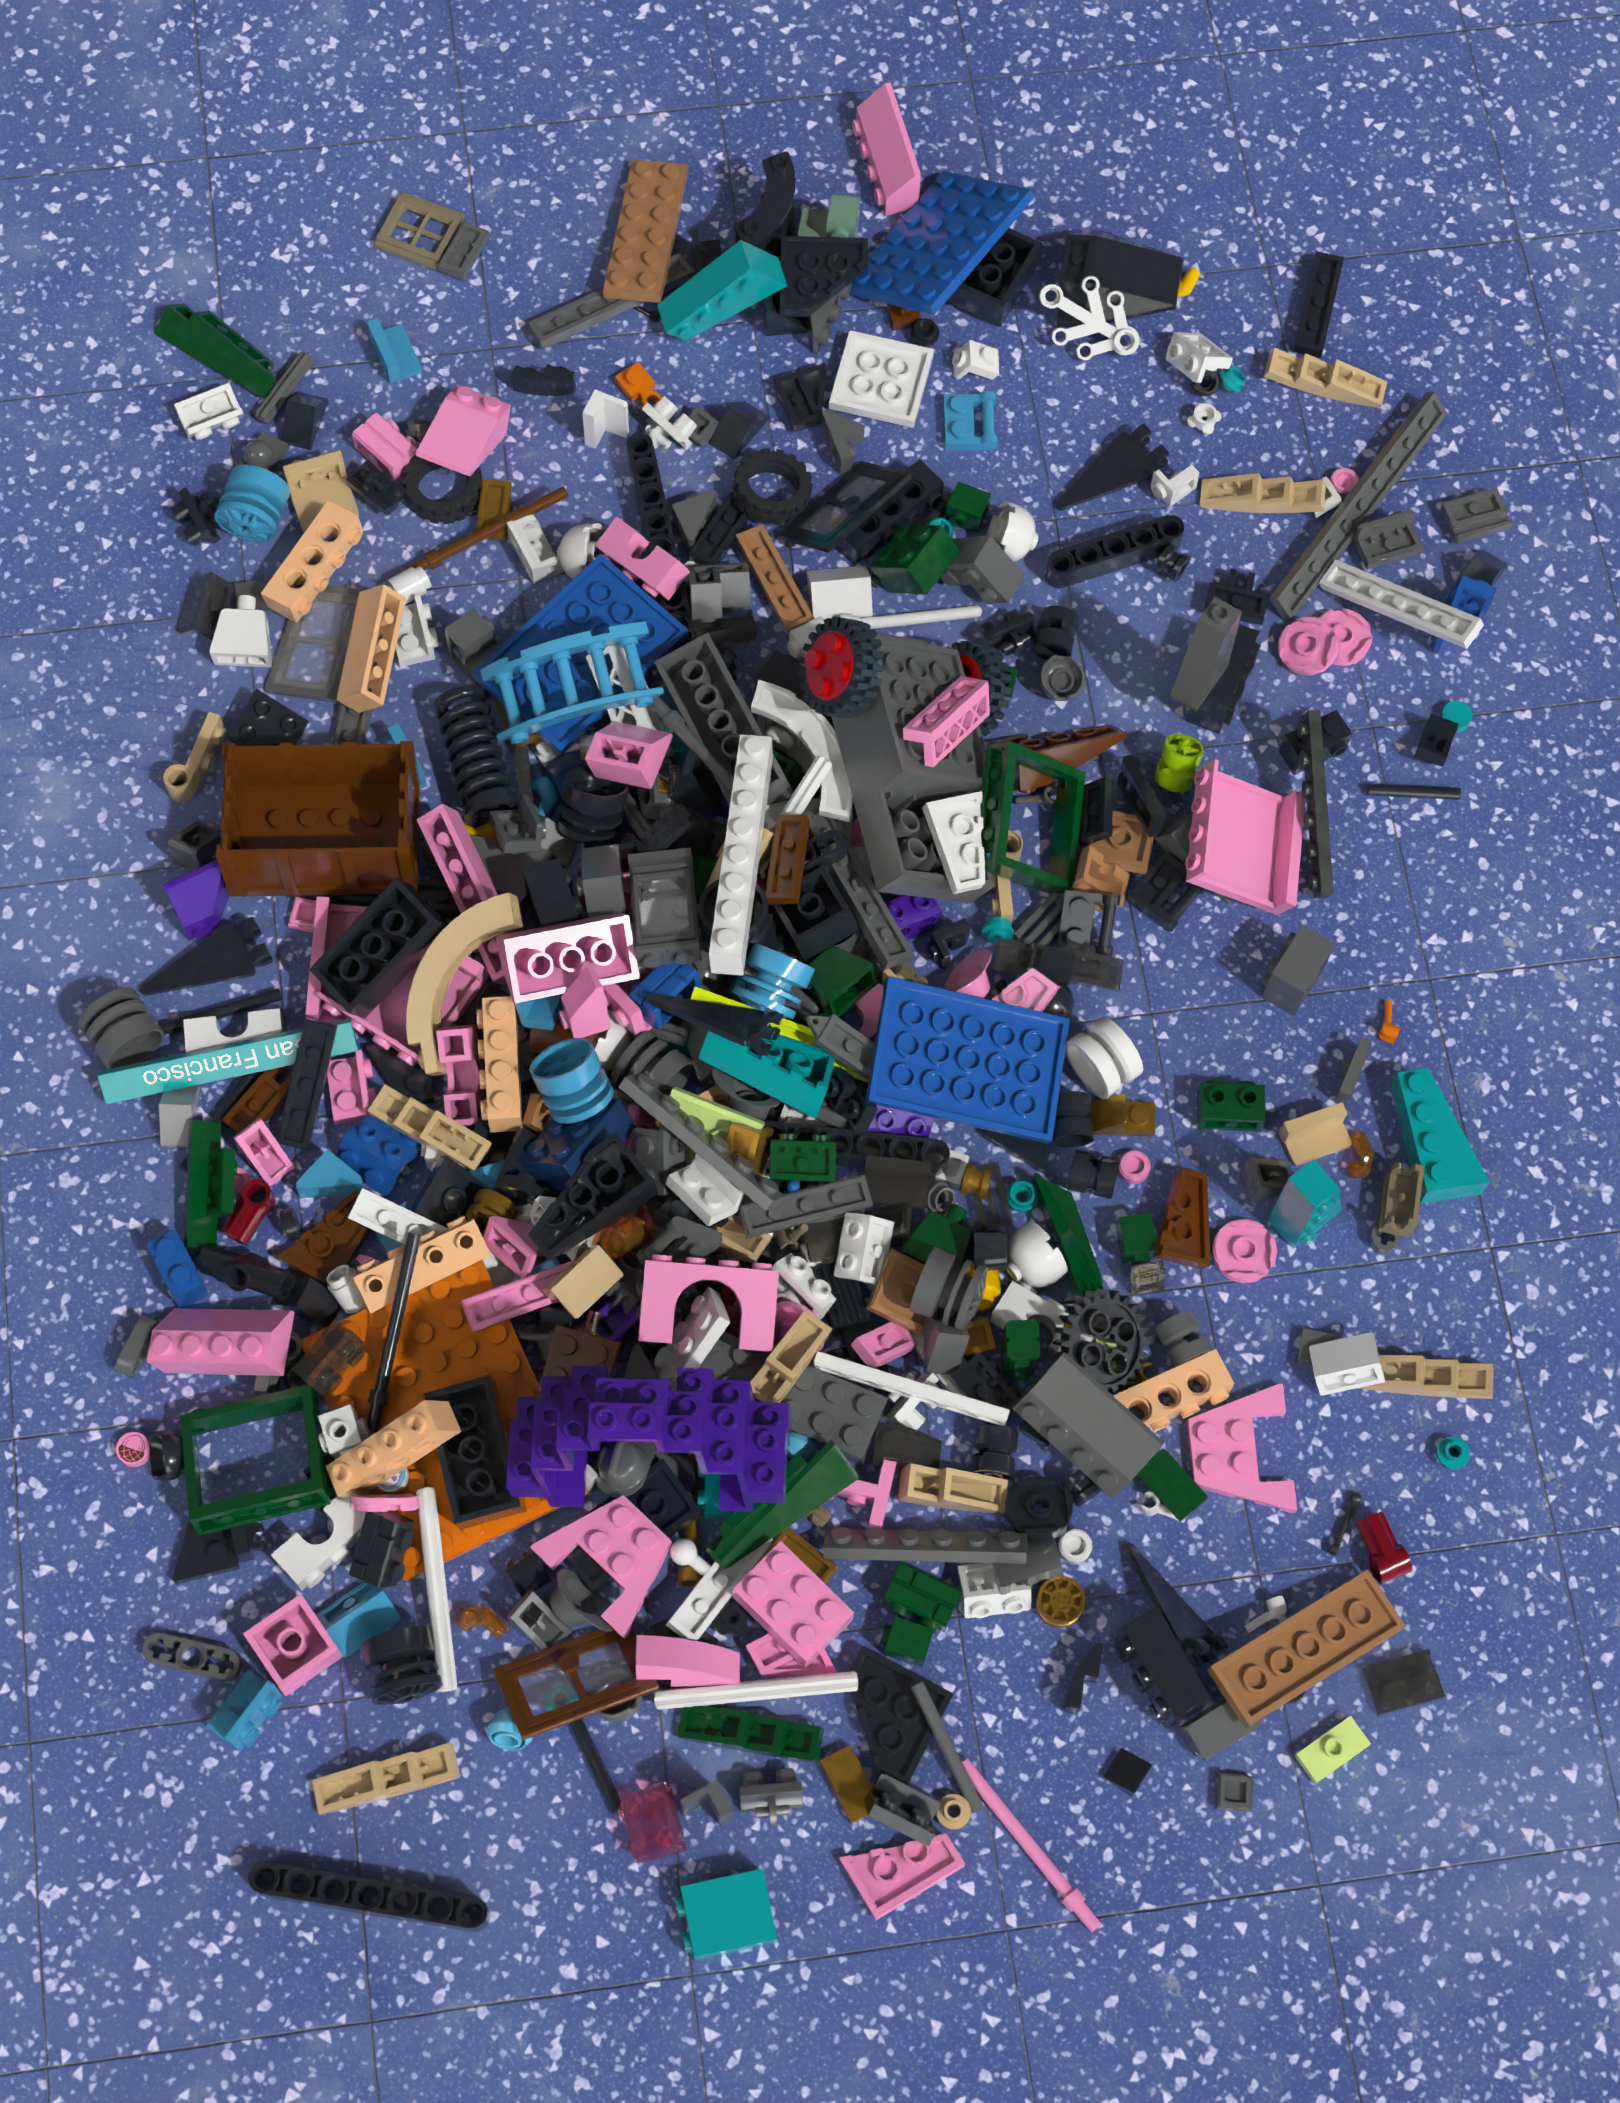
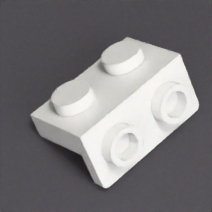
M229 383L174 404L188 439L195 437L197 441L213 434L212 430L223 426L224 430L240 424L239 419L243 418L244 415Z

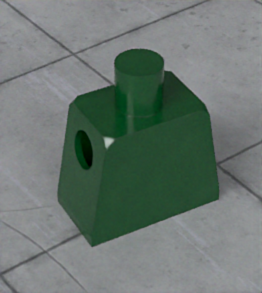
M831 946L819 956L815 955L806 961L802 957L800 958V962L815 969L805 990L829 1016L834 1014L839 1018L878 984L873 964L870 961L836 946Z
M950 1204L945 1216L933 1211L929 1212L904 1244L900 1253L925 1265L933 1248L939 1247L956 1254L954 1270L959 1271L962 1267L972 1232L969 1228L962 1226L968 1212L957 1204Z

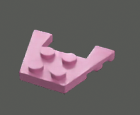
M1283 1384L1271 1386L1187 1420L1192 1479L1201 1489L1233 1498L1236 1496L1251 1500L1255 1504L1263 1506L1269 1505L1281 1508L1289 1513L1297 1511L1294 1480L1260 1482L1252 1417L1284 1416L1286 1414Z
M623 1495L535 1542L530 1548L552 1570L578 1545L625 1589L601 1615L625 1639L631 1630V1625L637 1612H640L650 1585L655 1581L673 1543Z

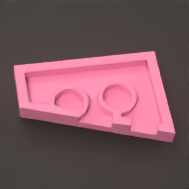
M1032 968L991 1000L1043 1012L1060 986L1037 969Z
M947 1833L935 1836L929 1847L914 1840L896 1847L870 1850L869 1853L839 1857L841 1864L875 1921L965 1867L963 1859Z

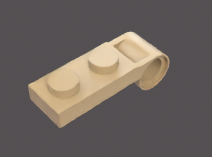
M208 712L186 765L175 764L168 767L164 772V783L172 800L179 803L191 800L200 782L203 781L206 772L212 770L215 762L214 753L218 745L221 746L226 736V728H224L220 715ZM178 781H186L181 786H174Z
M1009 830L1007 846L1012 847L1015 851L1011 853L1006 852V857L1020 861L1023 839L1017 832ZM991 873L995 884L993 888H995L996 897L991 898L992 916L1004 917L1012 924L1013 904L1010 879Z

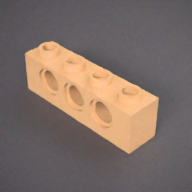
M329 500L326 502L261 592L269 609L295 623H298L300 618L310 611L313 600L319 592L325 590L329 583V578L336 568L338 569L343 565L346 554L351 547L360 541L364 530L358 515ZM331 538H336L333 541L327 542ZM319 561L317 564L311 565L313 562ZM303 584L299 588H294L296 585Z
M1217 1349L1113 1396L1128 1410L1133 1407L1140 1408L1145 1414V1418L1141 1419V1421L1148 1428H1152L1153 1432H1156L1170 1425V1419L1181 1415L1184 1419L1199 1412V1406L1207 1402L1216 1405L1229 1397L1228 1393L1235 1383ZM1187 1382H1199L1203 1387V1392L1195 1393L1191 1391ZM1161 1394L1170 1395L1174 1400V1405L1164 1406L1160 1403L1158 1396Z
M424 1400L325 1467L338 1497L367 1494L460 1433L461 1429L449 1401Z

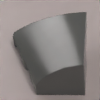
M1055 1538L1045 1541L1028 1540L1026 1564L991 1563L994 1568L995 1582L1000 1595L1010 1593V1584L1016 1582L1031 1586L1041 1580L1062 1575V1566Z

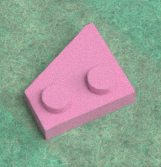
M770 1634L746 1645V1650L761 1678H785L837 1673L825 1649L804 1668Z

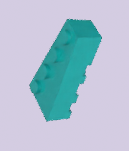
M707 1031L698 1059L816 1119L828 1090L835 1057L823 1049L781 1034L777 1040L770 1041L761 1038L764 1043L772 1045L769 1054L764 1056L756 1053L750 1045L741 1046L713 1032Z
M1429 1068L1397 1072L1390 1087L1410 1168L1415 1164L1424 1165L1420 1204L1482 1195L1490 1181Z
M1313 1159L1288 1178L1268 1220L1292 1248H1295L1301 1242L1306 1246L1320 1234L1318 1230L1342 1212L1340 1188L1316 1160Z

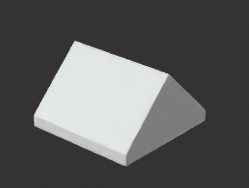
M866 566L807 571L811 612L814 619L822 616L824 620L827 618L832 619V617H839L840 614L849 613L859 618L873 617L871 577Z

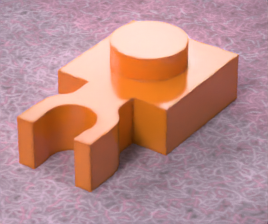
M639 362L615 376L616 385L632 403L640 399L642 401V408L647 402H658L662 398L658 392L653 391L656 388L655 381Z

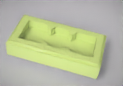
M1349 1716L1298 1752L1295 1757L1314 1784H1317L1369 1747L1371 1743L1354 1719Z

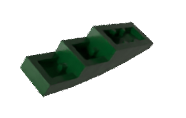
M709 1706L683 1707L677 1737L717 1747L818 1764L824 1729L820 1726L787 1722L785 1719L751 1715L746 1711Z

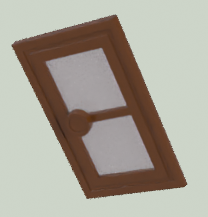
M632 1628L625 1639L615 1630L608 1632L599 1629L493 1668L494 1675L522 1741L659 1690L655 1679L636 1680L637 1639Z

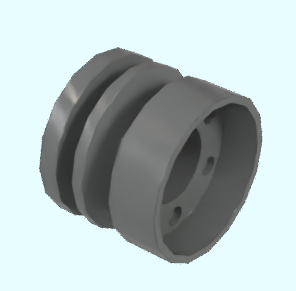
M129 987L116 989L96 999L84 1010L78 1021L79 1028L86 1035L89 1043L96 1046L95 1051L107 1069L143 1062L160 1047L165 1037L163 1030L153 1015L147 1013V1007L141 1001L136 990Z
M647 1030L640 1034L623 1052L611 1073L610 1083L619 1089V1085L625 1077L639 1073L651 1078L656 1084L655 1088L664 1095L670 1096L672 1088L678 1087L683 1089L693 1071L694 1063L677 1049L671 1050L666 1054L667 1042L663 1039L658 1040V1036L654 1032Z
M934 1247L920 1275L911 1301L910 1311L927 1318H932L940 1306L944 1308L942 1324L948 1325L954 1313H957L955 1329L964 1331L968 1322L975 1316L986 1289L988 1267L979 1264L973 1277L969 1276L973 1261L967 1259L959 1271L954 1270L956 1254L939 1247Z

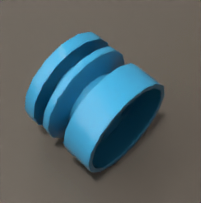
M243 464L234 466L224 486L225 493L220 497L219 506L216 508L215 520L221 528L240 539L258 543L269 542L276 535L277 526L281 521L280 514L285 510L290 496V488L282 478L265 468Z
M754 943L746 963L756 969L757 973L755 976L748 974L740 975L739 979L751 984L749 990L735 985L732 993L741 998L748 1006L765 1013L776 1011L783 1014V1017L793 1020L796 1012L785 1007V1001L788 1000L800 1005L802 1000L791 993L790 990L792 986L807 989L815 969L773 949Z
M571 1038L553 1044L539 1053L531 1063L529 1069L539 1092L543 1094L544 1102L552 1119L559 1123L583 1121L604 1109L612 1100L614 1094L613 1087L605 1070L601 1068V1062L591 1041L585 1038Z

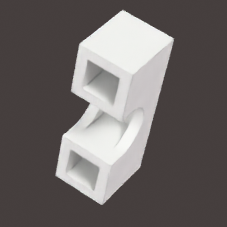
M280 1008L248 1012L247 1029L240 1036L233 1038L225 1037L221 1034L216 1016L184 1019L186 1053L285 1032Z
M1012 1280L992 1312L990 1322L1004 1330L1005 1324L1009 1320H1035L1050 1329L1053 1341L1061 1339V1334L1055 1331V1327H1063L1064 1325L1059 1315L1069 1314L1065 1312V1308L1058 1302L1051 1299L1046 1301L1036 1295V1290L1028 1284H1018ZM1080 1334V1339L1093 1342L1095 1339L1094 1337ZM1052 1341L1046 1356L1056 1360L1058 1358H1054V1355L1061 1351L1060 1346L1054 1345Z
M337 1496L331 1501V1504L323 1508L326 1516L334 1526L333 1533L327 1541L321 1544H310L296 1532L271 1554L278 1566L301 1591L307 1586L312 1588L317 1585L325 1576L323 1572L333 1563L338 1565L343 1562L351 1552L349 1549L358 1542L366 1511L352 1510L350 1508V1497Z

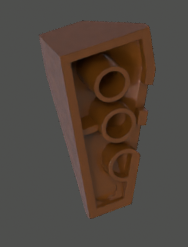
M1113 725L1074 729L1073 735L1056 733L1055 731L1045 732V738L1028 739L1027 734L1016 735L990 741V744L1011 741L1077 768L1126 739L1127 733ZM1016 763L1014 788L1018 789L1021 793L1034 792L1037 787L1049 785L1056 780Z

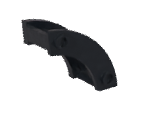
M787 151L762 160V166L766 175L765 193L761 195V202L749 216L734 224L735 244L742 240L778 257L779 260L781 259V236H793L795 171L792 159Z

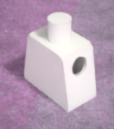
M240 595L238 596L237 609L224 608L221 610L210 647V655L214 665L272 667L269 623L265 611L255 610V597Z

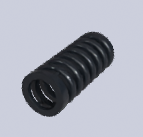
M470 685L453 688L444 692L435 699L433 706L436 718L440 721L439 728L444 736V747L448 750L447 758L452 764L451 772L455 778L456 790L459 792V802L464 807V820L470 826L480 827L489 823V817L481 816L480 812L496 811L505 808V810H518L519 807L515 799V792L509 788L511 778L505 773L507 771L506 762L501 759L503 749L497 745L499 742L497 739L498 733L494 731V719L489 716L491 714V707L486 703L487 693L481 687ZM470 697L472 700L459 704L450 710L448 709L452 703L460 699ZM475 711H479L473 715L467 716L468 714H471ZM481 726L477 729L464 731L470 727ZM485 740V741H483V742H481V743L468 745V744H470V743H472V742H475V741ZM489 754L482 758L473 759L474 757L480 755ZM494 768V769H492V770H489V771H486V772H483V773H477V772L482 771V770H485V769ZM496 783V784L491 785V786H488V787H482V786H485V785H487V784Z

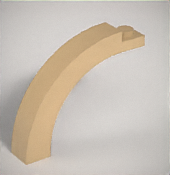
M508 892L494 896L464 911L438 934L417 968L408 997L406 1032L408 1045L421 1047L422 1051L418 1053L419 1063L428 1075L438 1076L447 1074L445 1064L439 1061L436 1031L441 1029L442 1006L449 984L460 965L479 946L504 932L523 928L518 897Z

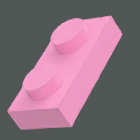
M889 1322L857 1337L851 1346L868 1367L875 1369L911 1352L918 1345V1342L908 1330Z

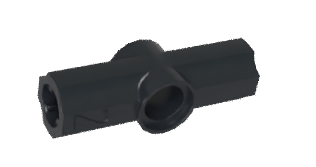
M207 1244L202 1247L196 1260V1268L201 1273L224 1280L234 1291L241 1292L250 1289L283 1301L290 1296V1292L295 1285V1276L291 1274V1271L265 1263L264 1259L256 1253H248L243 1256Z

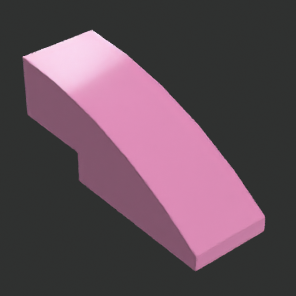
M637 1635L636 1680H671V1687H709L740 1684V1653L717 1645L683 1638Z

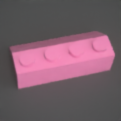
M890 82L885 83L857 106L856 119L852 120L855 137H860L861 140L859 144L861 157L863 160L867 159L868 162L867 175L869 182H874L876 187L874 189L877 206L882 205L885 216L908 212L914 204L918 203L921 173Z
M621 912L496 936L501 968L514 1003L564 994L581 972L591 964H594L602 986L639 978L629 915Z
M174 1308L152 1330L146 1362L164 1373L284 1376L295 1312L292 1310Z

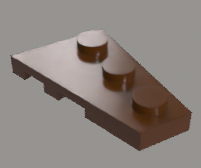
M1185 1168L1174 1171L1152 1258L1198 1269L1210 1267L1207 1174Z
M354 1190L325 1215V1219L312 1230H307L299 1237L300 1240L287 1251L284 1250L276 1256L277 1260L328 1287V1282L326 1281L328 1274L340 1265L349 1266L372 1230L348 1218L360 1192Z

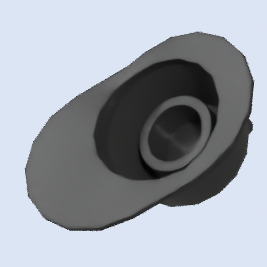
M716 1067L712 1069V1078L728 1094L729 1107L731 1109L765 1121L771 1107L781 1102Z
M606 1443L597 1459L596 1471L599 1475L596 1481L598 1487L606 1495L613 1498H619L623 1495L627 1497L634 1494L642 1487L655 1455V1443Z
M568 1569L559 1570L556 1578L557 1585L544 1599L547 1607L564 1625L569 1627L583 1626L590 1623L601 1630L614 1631L601 1617L611 1604L599 1593L595 1592L593 1594L574 1572Z

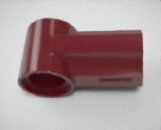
M252 1179L243 1186L242 1197L221 1231L224 1235L241 1245L248 1246L265 1215L271 1212L276 1204V1196L267 1182L262 1179ZM265 1191L266 1197L263 1201L259 1203L252 1202V1197L256 1192Z
M1383 1511L1368 1515L1355 1523L1369 1553L1370 1569L1378 1583L1382 1584L1412 1572L1410 1557L1404 1546L1397 1543Z

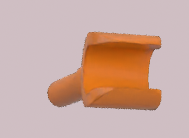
M1386 1000L1384 1001L1383 1024L1378 1037L1382 1041L1394 1044L1400 1027L1391 1024L1392 1001Z

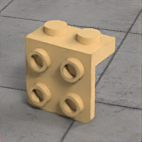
M340 450L325 452L318 457L307 460H296L289 465L283 466L286 483L290 488V496L303 532L308 529L328 500L359 517V511L351 487L346 483L347 474Z

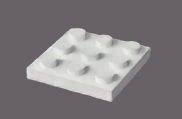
M850 330L830 397L829 409L914 428L933 360L934 349Z

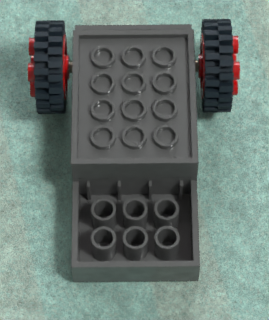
M832 617V619L827 618L823 620L824 624L819 623L815 627L817 633L811 632L808 636L812 644L805 643L802 649L807 654L805 657L800 656L799 663L805 664V669L799 670V677L805 678V681L799 683L800 690L806 691L803 694V698L805 701H809L808 706L811 709L815 710L818 714L832 717L877 892L968 903L973 902L995 887L991 872L985 870V884L982 888L953 894L922 807L927 802L982 791L986 748L982 736L990 734L989 729L995 730L998 723L995 719L1002 720L1005 715L1000 710L1001 707L1008 708L1009 701L1004 700V695H1011V688L1005 687V683L1011 682V675L1004 674L1009 669L1008 663L1002 662L1005 657L1002 653H997L998 650L995 647H990V645L961 641V643H953L952 648L930 645L927 641L879 633L874 629H870L871 626L868 623H863V621L842 617ZM960 676L987 680L989 684L990 715L934 767L925 766L923 743L904 740L903 727Z

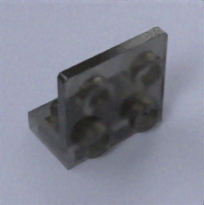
M335 1318L291 1370L317 1392L325 1396L327 1392L332 1393L339 1387L343 1381L342 1375L349 1366L354 1367L361 1361L365 1355L364 1349L367 1344Z

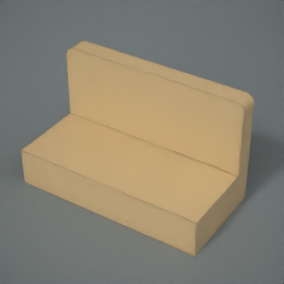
M1343 1102L1283 1123L1279 1135L1293 1166H1298L1313 1159L1316 1160L1351 1147L1352 1141L1343 1123L1348 1114Z
M599 1245L589 1246L542 1291L550 1300H558L573 1318H579L623 1276V1272Z

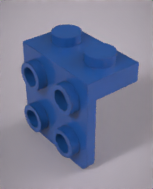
M1462 576L1458 586L1452 584L1444 604L1481 618L1483 622L1497 588L1490 586L1483 580H1474ZM1432 635L1430 641L1436 642L1433 652L1438 653L1444 640Z
M368 1115L344 1133L336 1156L360 1175L364 1182L385 1197L393 1190L400 1169L421 1154L422 1144L377 1118Z

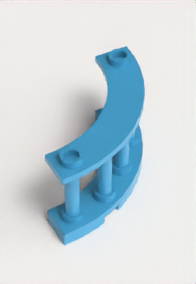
M646 621L608 627V633L592 636L591 631H585L521 650V657L509 662L508 657H504L482 668L480 672L483 682L495 680L496 684L500 685L510 724L509 729L497 735L498 741L510 740L511 744H517L529 740L530 734L572 718L635 704L636 708L652 705L654 703L653 699L663 694L664 691L663 687L651 689L646 687L636 648L638 639L649 633ZM620 645V648H624L635 691L614 695L603 654L605 647ZM587 651V654H591L602 698L579 704L568 660L571 659L570 655ZM552 661L557 665L567 707L547 713L536 670L539 669L538 665ZM519 673H524L535 718L523 723L512 686L514 676Z

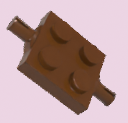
M589 1310L584 1329H569L556 1325L542 1376L572 1377V1366H607L611 1377L613 1376L622 1343L606 1339L597 1333L602 1313ZM542 1377L538 1390H541L542 1388Z

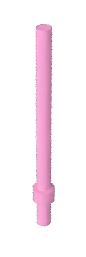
M967 1758L962 1763L975 1790L1063 1897L1062 1903L1070 1913L1074 1911L1091 1933L1094 1932L1102 1923L1085 1904L1086 1898L1078 1888L1075 1890Z

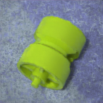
M1172 734L1168 736L1162 749V758H1160L1156 767L1155 781L1169 791L1186 792L1190 790L1194 783L1195 769L1198 768L1204 753L1203 745L1188 735Z

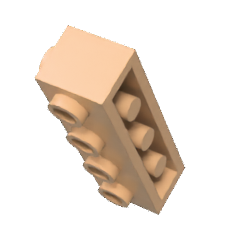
M384 584L359 592L337 694V701L358 713L384 705L406 597Z
M511 996L482 998L483 1009L477 1010L478 1029L484 1030V1039L478 1040L479 1059H485V1070H479L480 1088L486 1089L487 1100H481L482 1120L488 1119L490 1133L517 1131L518 1128H523L517 1009Z
M461 1216L447 1223L449 1229L442 1233L436 1234L435 1230L421 1235L408 1295L491 1256L473 1218L466 1220L465 1216ZM404 1244L386 1253L388 1258L377 1264L372 1259L356 1267L358 1273L353 1275V1279L370 1313L393 1303L405 1249Z

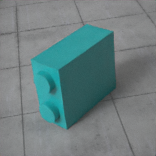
M763 1868L680 1886L682 1895L675 1897L679 1918L686 1917L689 1931L682 1932L686 1954L693 1952L695 1961L777 1943V1934Z

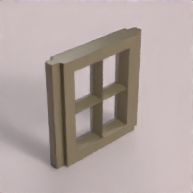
M402 192L379 231L374 248L437 271L438 263L464 221L465 214ZM405 209L424 216L419 227L399 221ZM429 219L449 225L444 236L424 230ZM396 226L415 232L410 244L390 237ZM420 235L440 242L435 253L415 246Z

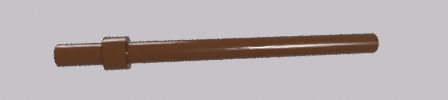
M562 486L437 551L434 548L424 554L425 557L404 568L405 570L410 567L415 569L421 566L424 571L429 568L433 570L443 565L442 561L507 529V522L518 520L527 515H534L569 497L565 487Z

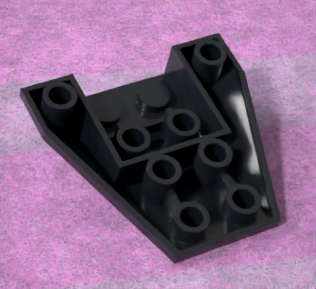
M1073 229L1067 234L1058 287L1061 288L1063 297L1091 313L1087 293L1082 290L1081 282L1086 276H1094L1100 283L1098 292L1107 323L1115 322L1113 310L1106 303V296L1111 291H1118L1123 294V308L1126 320L1176 309L1184 260L1182 257L1102 230ZM1093 279L1086 281L1085 287L1087 290L1091 291L1095 288L1096 284ZM1118 294L1111 296V304H1119L1120 296ZM1057 308V327H1075L1085 324L1062 309Z

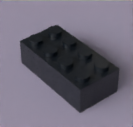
M396 877L309 970L348 1013L365 1019L421 961L429 946L448 923L412 884Z
M487 1375L424 1393L425 1400L449 1401L461 1429L460 1433L437 1447L454 1524L460 1529H465L526 1512L524 1497H511L506 1488L509 1436L496 1382Z

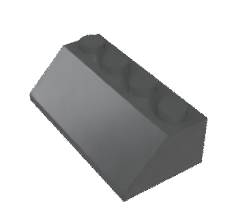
M1065 1352L1026 1389L1012 1408L1111 1498L1115 1497L1134 1479L1164 1444L1160 1437Z

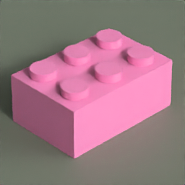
M782 1541L733 1588V1598L804 1668L853 1621L854 1612Z

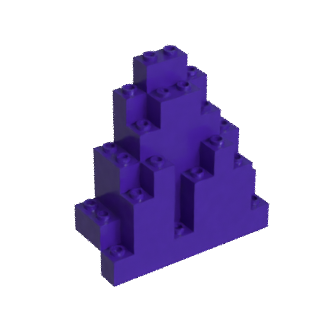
M572 1366V1377L542 1376L541 1397H518L517 1420H511L506 1488L511 1497H545L550 1507L584 1508L588 1451H600L601 1442L655 1443L658 1452L695 1453L701 1474H720L719 1511L753 1512L754 1502L785 1503L787 1446H790L789 1403L755 1402L750 1380H715L713 1369L677 1368L676 1391H672L669 1380L613 1378L607 1366Z

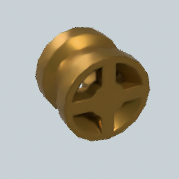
M967 1163L960 1194L968 1195L973 1193L977 1194L981 1199H986L992 1168L985 1167L979 1169L975 1168L973 1164Z

